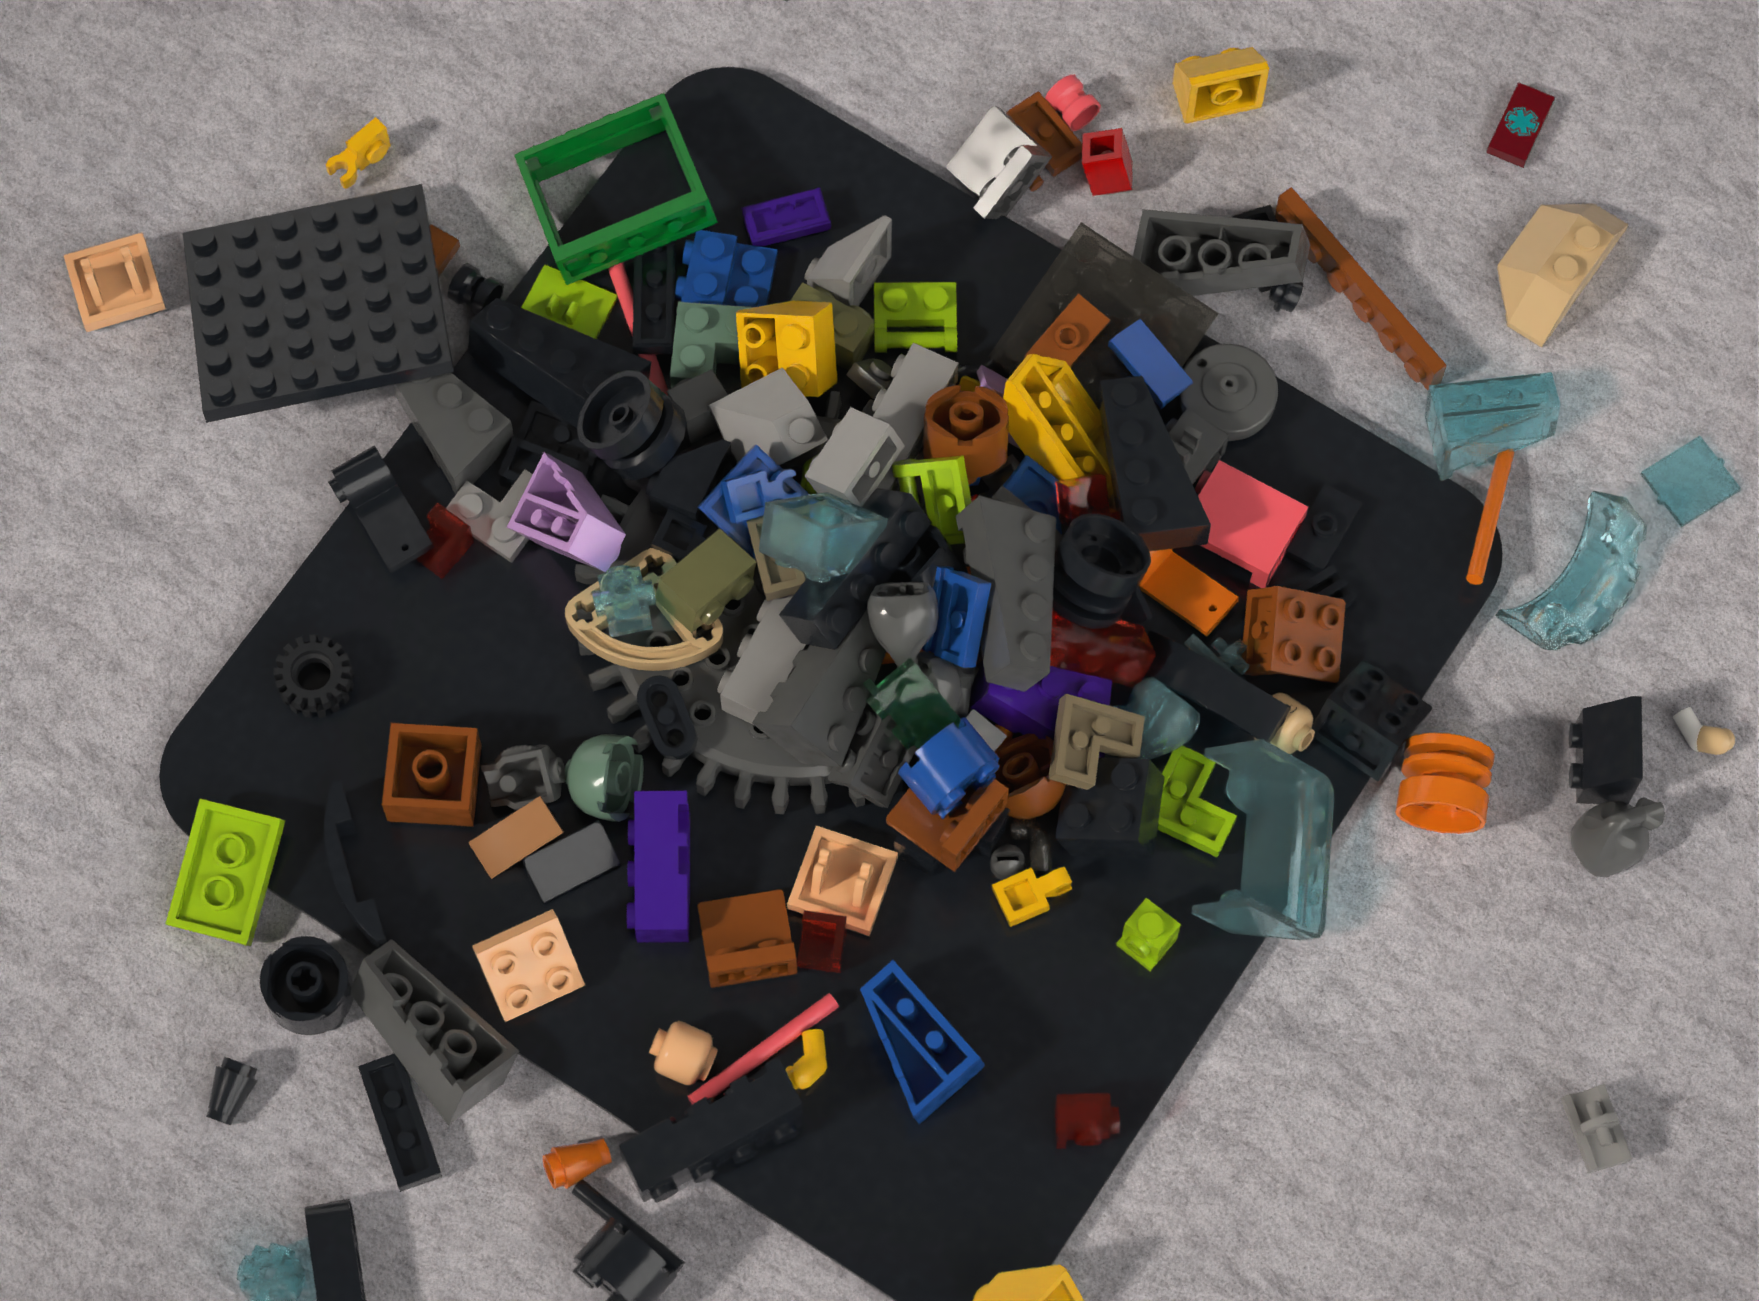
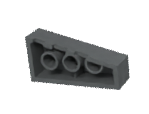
M978 496L956 515L958 531H963L966 547L962 550L965 567H970L972 576L991 583L980 641L986 682L1025 692L1050 673L1056 517Z
M392 939L363 959L351 986V996L448 1126L504 1084L519 1053L516 1047Z

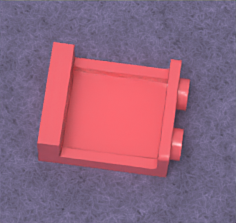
M1219 460L1212 473L1207 470L1204 471L1195 488L1211 524L1208 544L1201 546L1252 572L1250 582L1260 588H1266L1304 521L1308 506Z

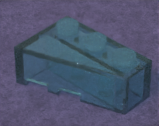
M1552 372L1429 385L1425 419L1440 480L1443 481L1452 477L1453 471L1473 464L1477 467L1485 464L1488 457L1505 450L1514 452L1554 436L1561 404Z

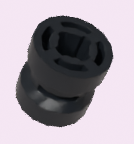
M466 263L459 268L451 280L447 297L458 304L466 303L470 306L471 312L477 315L496 298L501 299L504 284L493 277L485 278L481 275L480 269Z

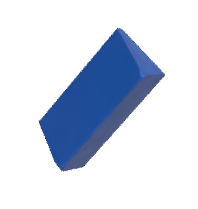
M1141 319L1109 340V348L1133 376L1143 377L1153 400L1161 409L1193 384L1192 379Z

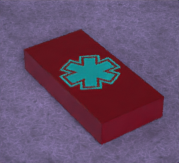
M1518 82L1486 153L1524 168L1552 108L1555 97Z

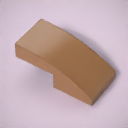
M539 796L468 843L490 878L493 879L564 833L542 797Z

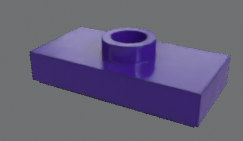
M820 188L741 207L744 223L753 246L763 247L831 229V221Z

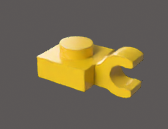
M376 117L346 141L347 148L342 153L331 157L327 161V173L331 176L339 169H346L348 171L340 178L341 186L347 189L354 185L358 178L357 169L362 171L369 164L379 162L386 155L388 148L391 147L387 127Z
M1065 866L1040 878H1036L1031 867L992 884V890L1009 926L1012 927L1049 911L1050 905L1046 898L1056 897L1072 890L1070 885L1072 881Z

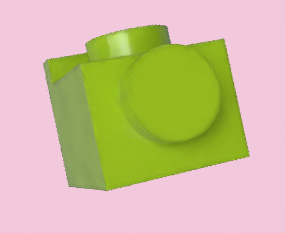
M1145 898L1124 924L1122 937L1118 940L1116 946L1151 972L1177 940L1181 924L1148 898Z

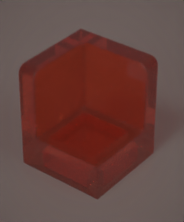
M1093 474L1055 481L1060 523L1070 526L1073 519L1083 514L1096 513L1120 520V511L1109 507L1105 475Z
M437 503L427 514L430 529L426 532L435 548L415 560L443 579L474 543L471 527Z
M804 911L797 967L841 973L847 936V916Z

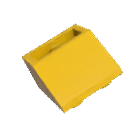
M788 301L736 312L741 388L780 368L786 371L804 396L819 397L837 383L832 302Z

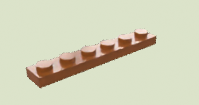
M1291 187L1279 195L1275 212L1276 219L1282 223L1303 224L1310 242L1307 259L1314 264L1318 263L1326 272L1327 279L1332 288L1338 293L1343 292L1352 302L1353 310L1358 318L1365 323L1369 322L1378 332L1381 344L1387 351L1395 352L1404 362L1405 370L1413 381L1421 382L1428 391L1442 382L1447 367L1445 362L1297 192Z

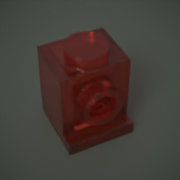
M1110 1093L1058 1094L1056 1096L1055 1124L1057 1149H1065L1067 1140H1075V1144L1081 1146H1093L1101 1144L1102 1139H1109L1110 1134H1119V1107H1111Z

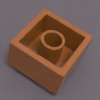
M391 723L382 800L387 821L474 827L482 749L477 728Z

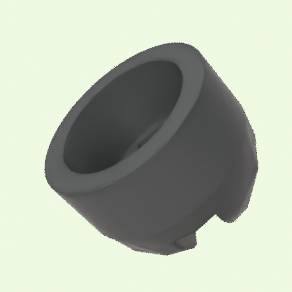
M1004 844L996 848L992 853L990 868L998 879L1003 880L1024 871L1025 856L1017 846ZM1017 856L1019 858V861L1002 860L997 862V857Z

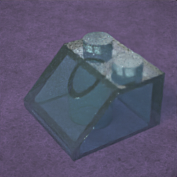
M828 492L769 501L765 503L759 552L774 558L775 563L779 566L796 568L805 572V577L809 580L829 582L831 577L852 572L887 527L888 519Z

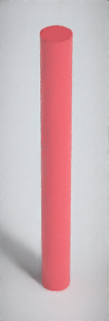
M622 262L608 268L633 338V289ZM638 354L639 357L651 361L649 380L668 396V387L656 354Z
M828 993L688 1095L690 1102L694 1104L705 1097L716 1098L731 1087L730 1083L753 1071L802 1035V1032L809 1030L839 1008L835 998Z

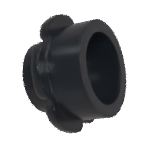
M1303 282L1272 286L1269 300L1274 301V310L1279 312L1283 309L1292 312L1301 297Z

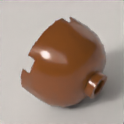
M1025 734L1011 739L995 751L996 755L1000 758L997 763L1000 767L994 773L997 776L995 779L1009 789L1006 808L1010 809L1009 816L1013 818L1032 819L1050 812L1060 802L1066 784L1048 779L1053 740L1046 735V739H1038L1035 734Z

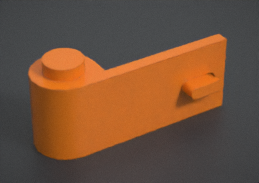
M1172 549L1150 551L1151 563L1139 584L1141 591L1205 636H1208L1239 601V597L1177 555Z

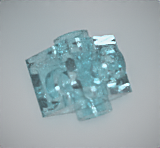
M627 565L615 566L608 569L604 574L597 575L599 590L592 592L597 617H606L610 638L652 629L649 606L656 605L652 581L651 579L643 581L640 566L632 568Z
M270 1243L268 1249L255 1245L252 1255L244 1256L238 1269L237 1281H240L239 1288L245 1297L248 1298V1301L298 1300L305 1284L306 1275L303 1274L304 1268L299 1260L294 1258L295 1251L279 1244ZM268 1267L276 1270L273 1278L264 1280Z

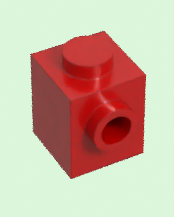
M1116 128L1082 134V165L1092 196L1132 190V158L1123 129Z

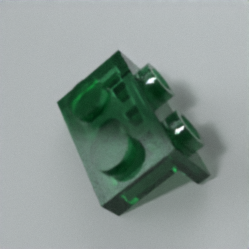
M911 658L877 686L870 678L863 683L872 694L866 700L882 721L887 716L893 719L897 725L891 732L906 750L910 749L913 745L919 749L953 722L959 727L960 717Z

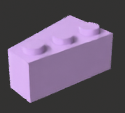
M545 452L507 525V528L549 550L606 573L611 564L618 558L621 544L626 536L583 473Z

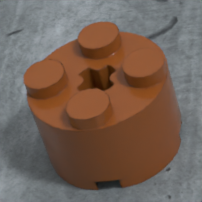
M961 385L946 387L934 393L928 399L924 413V459L964 455L968 484L974 483L978 477L986 476L999 469L1008 459L1009 415L1005 400L998 393L981 386H975V391H961Z

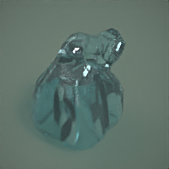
M1154 677L1144 679L1134 686L1128 695L1126 706L1119 704L1114 706L1118 709L1145 716L1141 751L1138 758L1151 760L1182 747L1196 734L1200 724V713Z

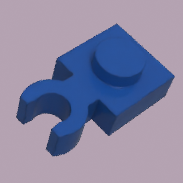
M759 470L721 481L731 523H739L776 512L774 499L781 502H794L801 497L800 492L785 493L782 488L783 481L786 478L796 475L795 470H778L771 476L769 481L766 470Z

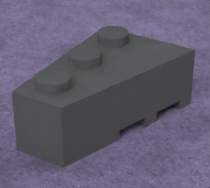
M452 373L393 384L396 398L420 437L425 441L435 462L442 469L455 494H457L466 480L474 484L508 449L514 436L511 421Z

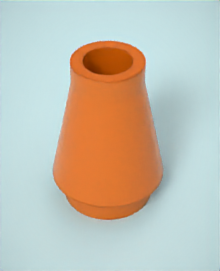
M603 1138L591 1142L552 1147L551 1153L542 1156L546 1175L554 1189L561 1186L568 1189L602 1166L612 1163L609 1148Z

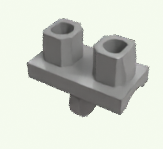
M1605 1084L1582 1092L1568 1094L1561 1098L1588 1174L1631 1161L1632 1156Z

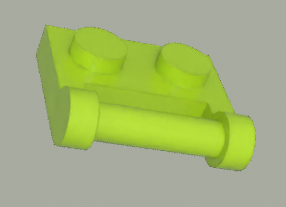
M956 282L874 283L875 353H887V348H910L913 343L924 348H944L945 352H957ZM887 327H944V332H887Z
M964 455L921 460L905 459L894 462L891 466L893 477L898 478L900 492L911 493L920 505L915 476H920L927 516L932 522L931 525L941 531L950 545L965 543L963 531H958L956 515L972 502Z

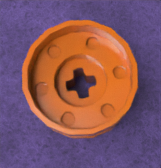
M1424 733L1408 738L1404 746L1403 755L1405 759L1401 767V772L1406 779L1400 782L1395 810L1398 818L1411 826L1439 833L1462 834L1482 829L1486 823L1489 795L1483 788L1489 786L1492 773L1490 770L1494 764L1495 757L1491 747L1478 740L1449 733Z

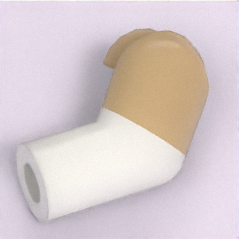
M1691 707L1685 708L1673 716L1688 745L1696 752L1721 755L1731 750L1735 744V736L1731 730L1701 725Z

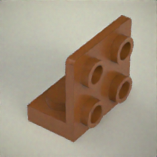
M1281 586L1248 590L1240 673L1251 676L1285 674L1320 682L1337 683L1340 674L1345 601L1339 598Z
M996 779L987 788L979 787L976 791L971 788L960 799L963 804L949 817L942 819L938 813L932 815L909 788L887 815L886 822L955 872L1006 808L1009 789Z
M782 890L700 902L698 904L711 988L797 974L794 942L791 939L784 892Z

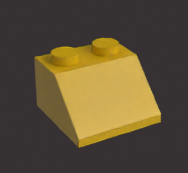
M1253 47L1245 49L1229 48L1220 54L1207 57L1191 56L1179 63H1175L1172 83L1184 123L1188 124L1262 108L1269 74L1268 62Z

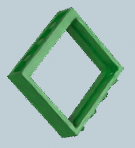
M664 93L647 100L644 99L640 103L613 114H608L594 122L569 130L565 134L514 154L551 252L566 285L718 223ZM666 130L692 192L563 244L539 182Z

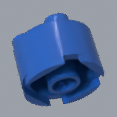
M964 717L961 718L959 727L953 722L915 752L920 760L912 768L905 762L898 771V774L932 815L938 813L942 819H946L963 804L960 799L964 797L969 789L973 788L976 791L979 787L986 788L997 777L994 773L1000 767L997 764L1000 758Z

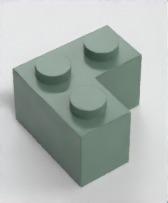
M678 302L670 371L671 389L680 381L694 378L711 369L716 375L717 363L740 365L736 312L754 307Z

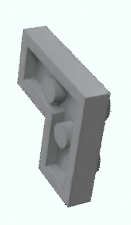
M524 470L501 502L466 480L442 514L445 519L512 563L529 539L507 528V525L533 474Z

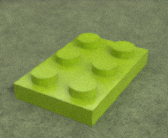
M200 799L165 925L252 946L285 820Z

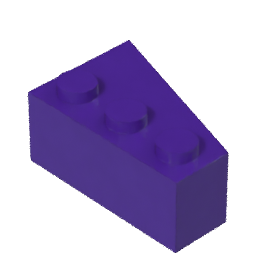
M982 661L977 665L979 671L972 685L970 700L971 709L976 710L979 714L1015 735L1017 733L1023 735L1035 734L1038 739H1046V735L1054 741L1059 699L1067 693L1110 706L1112 680L1050 666V673L1024 692L986 682ZM1099 752V758H1105V753Z
M634 791V819L628 820V844L634 845L635 861H628L627 880L628 887H635V902H627V928H635L637 942H689L690 811L687 791Z

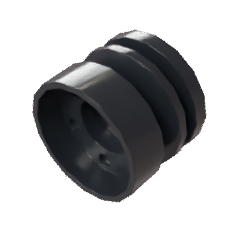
M1096 513L1083 514L1073 519L1057 551L1054 553L1052 609L1072 623L1092 629L1108 628L1118 622L1124 608L1128 605L1133 592L1136 591L1151 563L1149 548L1142 537L1130 526L1113 517Z

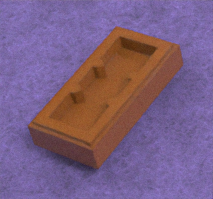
M1078 293L1025 354L1024 359L1029 354H1037L1042 357L1066 361L1071 368L1110 323V319Z

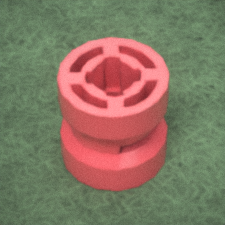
M1074 74L1059 80L1045 96V99L1052 108L1063 114L1062 120L1071 131H1077L1086 126L1094 119L1101 108L1100 103L1092 94H1085L1083 91L1084 85Z

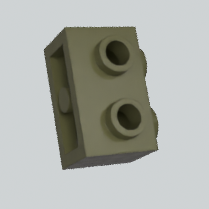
M802 282L791 301L832 302L836 364L849 371L855 362L862 361L874 342V319L864 309L856 305L849 307L839 302L828 290L819 286L813 288Z
M719 528L659 578L655 600L693 633L703 623L708 626L716 621L722 614L724 606L733 598L740 600L751 590L754 585L753 575L757 561Z

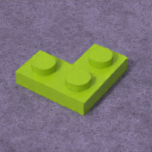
M1177 743L1162 772L1164 784L1157 830L1218 858L1236 822L1237 815L1199 798L1215 767L1216 761Z

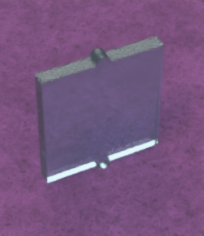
M1698 436L1646 468L1640 474L1657 495V503L1659 505L1664 504L1681 528L1735 495L1741 489L1723 466L1725 463L1724 459L1717 458L1701 436Z

